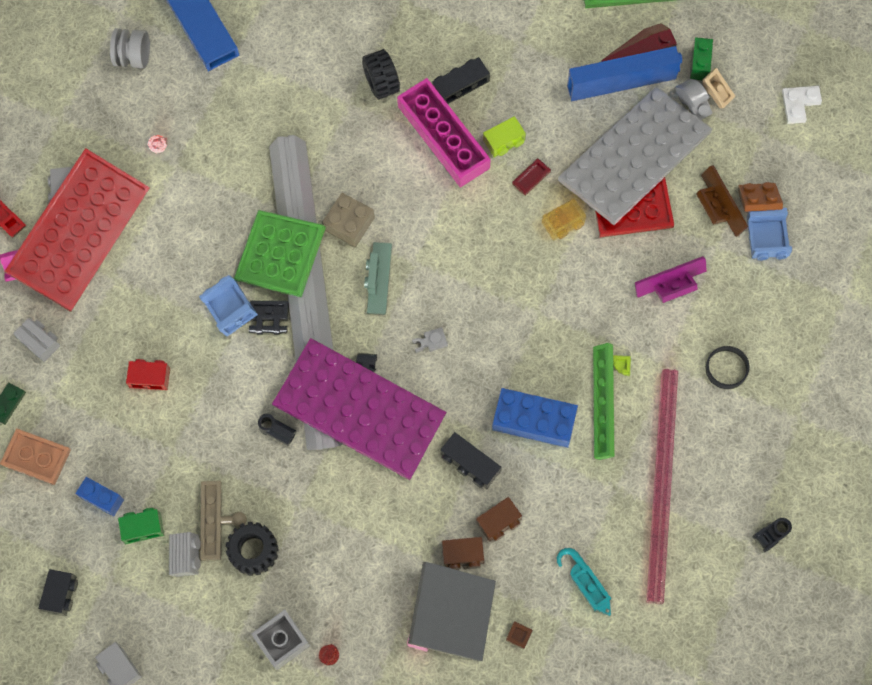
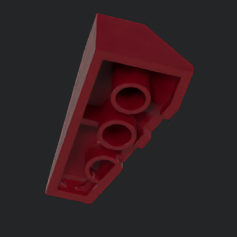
M660 23L643 29L603 58L601 62L677 46V42L671 29Z

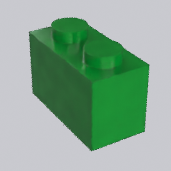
M695 37L692 47L690 79L703 81L711 72L713 39Z
M146 508L143 512L137 514L135 512L125 513L123 517L118 518L121 541L125 545L165 536L161 513L155 508Z

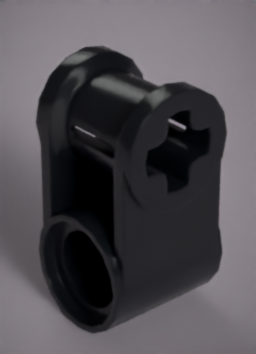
M778 518L752 537L757 539L764 548L763 552L766 553L791 532L792 524L787 518ZM777 524H783L786 527V532H779Z

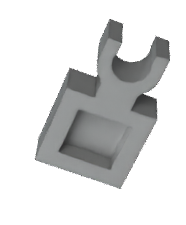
M442 327L425 332L424 339L416 338L412 340L413 344H421V347L415 349L416 353L423 351L426 347L429 348L430 352L448 347Z

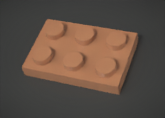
M16 428L0 465L55 485L71 449Z

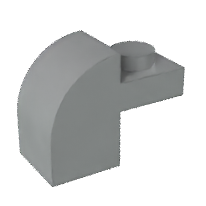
M688 79L675 87L680 102L688 105L690 112L697 118L702 120L713 114L707 100L709 95L697 80Z

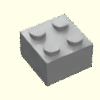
M283 610L251 633L276 670L310 647V644L286 610Z

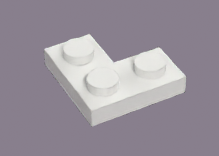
M819 86L782 89L787 124L805 123L807 118L804 106L821 105L822 103Z

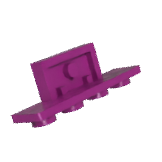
M699 257L636 281L635 291L637 298L656 292L662 303L698 290L697 283L692 277L707 272L705 257Z

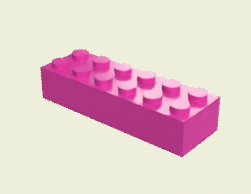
M428 78L397 96L398 108L460 188L490 169L491 159Z

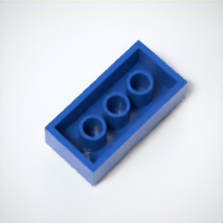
M501 388L492 430L569 448L578 405Z

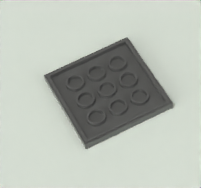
M423 562L408 644L475 661H483L496 581L430 562Z

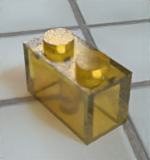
M573 198L543 215L542 225L553 241L557 238L563 239L571 230H579L584 226L586 215Z

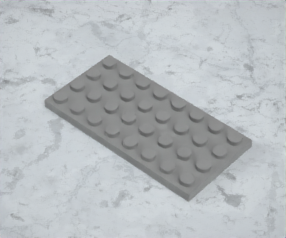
M655 87L558 177V181L615 225L711 133L712 128L659 88Z

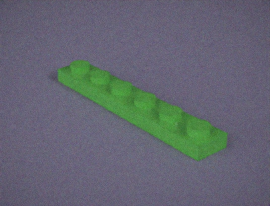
M610 343L593 347L594 459L598 460L615 457L613 344Z

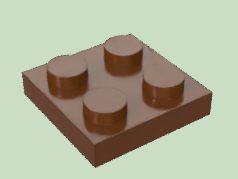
M765 182L762 184L747 183L745 185H738V193L745 212L783 209V201L776 183Z

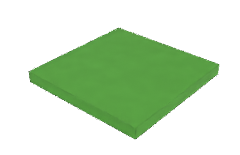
M258 210L234 279L238 282L302 298L326 227L321 224Z

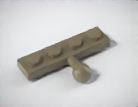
M201 481L200 560H221L222 524H233L235 527H240V524H246L247 517L243 512H235L232 516H222V482Z

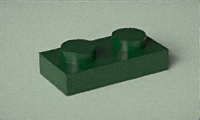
M9 382L0 394V423L6 425L26 394L24 390Z

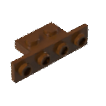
M711 165L701 175L708 188L700 189L696 195L713 225L727 222L735 237H738L748 228V225L715 166Z

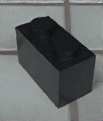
M49 569L38 609L43 612L67 616V612L71 611L73 605L72 594L78 587L77 576L72 573Z

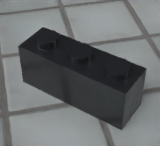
M478 57L468 60L459 68H453L444 76H438L432 81V85L446 103L449 104L490 82V72Z
M456 432L452 434L440 449L441 459L449 465L453 463L457 466V471L463 476L469 475L473 478L472 482L479 488L485 487L488 489L502 470V466Z

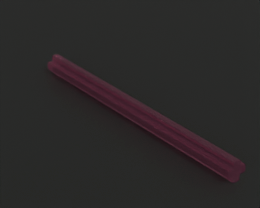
M663 369L661 373L646 600L647 603L663 604L665 595L679 372L675 369Z

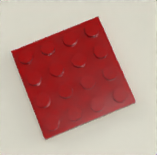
M665 177L615 225L595 211L599 237L674 228Z

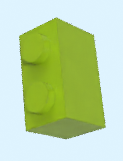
M515 116L483 132V141L493 157L503 156L509 149L520 147L526 139V132Z

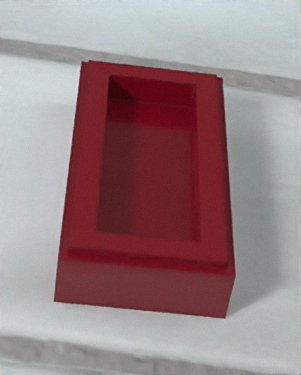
M537 158L512 182V185L526 196L551 172V169Z

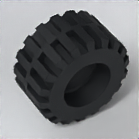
M385 49L363 56L362 65L372 93L378 100L400 92V82L396 68Z
M248 522V525L242 523L239 529L235 527L233 529L234 533L228 536L229 542H226V555L231 564L241 573H247L249 576H253V574L261 575L262 571L267 572L268 567H273L275 564L274 560L278 558L277 552L279 547L273 533L268 527L262 526L258 522L256 524ZM250 539H260L263 542L261 554L254 559L244 558L241 554L243 544Z

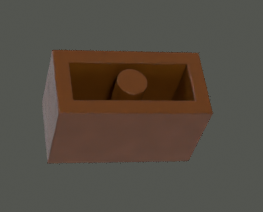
M507 497L476 518V524L489 542L493 539L496 542L505 535L503 532L509 528L514 530L521 525L522 514L511 499Z
M482 537L442 541L444 567L460 570L461 566H469L470 569L480 568L481 564H484Z

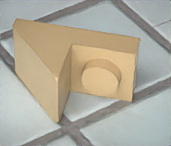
M714 68L703 79L702 86L712 96L719 108H725L736 97L717 68Z

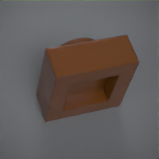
M514 621L506 641L525 649L533 630Z

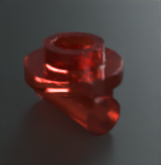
M154 135L148 139V147L154 153L163 152L168 145L167 138L160 135Z
M333 644L322 647L319 652L320 662L327 666L337 663L339 660L337 647Z

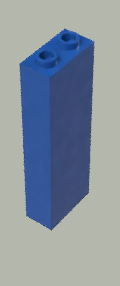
M166 0L208 72L240 56L236 44L209 0Z
M676 46L570 68L567 88L571 102L677 79L678 72H680V64L683 61L680 52L678 53Z

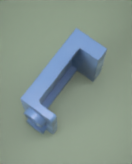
M787 208L748 212L746 218L752 259L757 258V260L762 261L767 260L769 257L785 259L790 256L792 246H789L786 225Z
M230 275L220 279L216 285L206 289L199 296L217 322V328L226 337L258 315L237 281Z

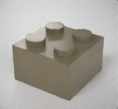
M341 193L322 224L326 227V232L357 247L375 219L374 209Z

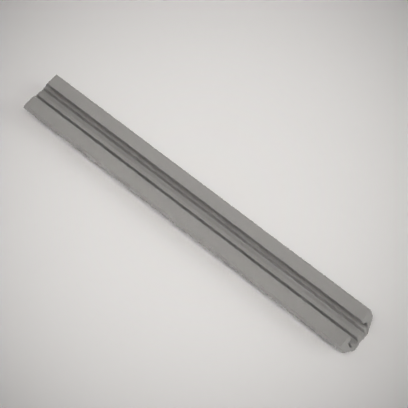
M295 135L277 137L269 147L278 215L317 223L306 142ZM319 246L302 298L288 294L296 362L310 338L333 350ZM304 423L307 450H319L344 445Z

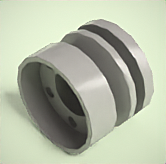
M115 28L110 41V57L113 66L120 67L122 65L127 67L130 62L133 68L145 69L148 65L150 54L148 32L146 30H133L130 34L128 29L122 31L120 28Z

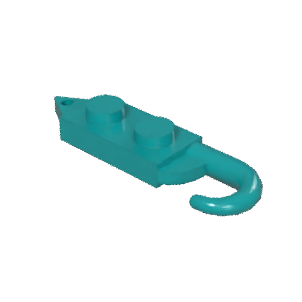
M572 548L560 550L556 557L558 566L562 567V556L566 554L571 555L576 562L570 573L572 580L594 611L597 610L611 616L610 600L612 598L580 554Z

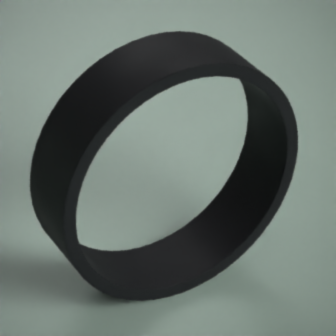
M722 346L715 349L709 355L705 370L708 379L715 386L722 389H734L745 381L749 374L750 365L747 356L740 349L733 346ZM722 351H730L740 356L746 367L745 377L735 384H724L717 381L709 369V361L713 355Z

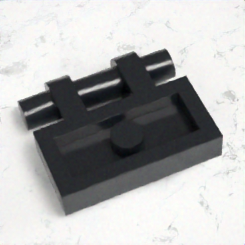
M250 300L258 315L250 320L257 321L256 325H249V333H256L257 335H263V333H274V335L288 333V326H280V321H288V301ZM263 321H274V325L265 326Z

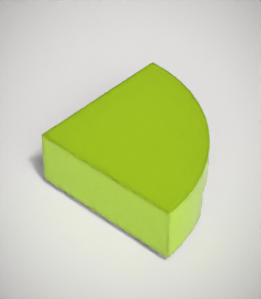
M613 355V367L619 373L630 376L631 356Z

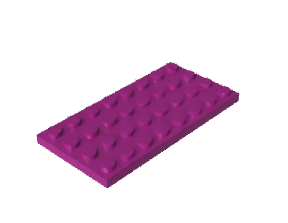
M312 338L309 339L272 403L273 406L408 480H411L447 413Z

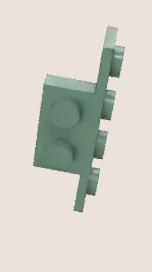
M373 242V252L370 254V259L366 261V270H369V276L365 277L364 288L368 289L369 294L367 314H386L392 253L391 243Z

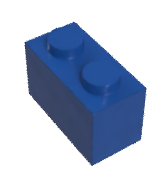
M85 477L75 493L82 500L113 517L124 501L119 494L88 477Z

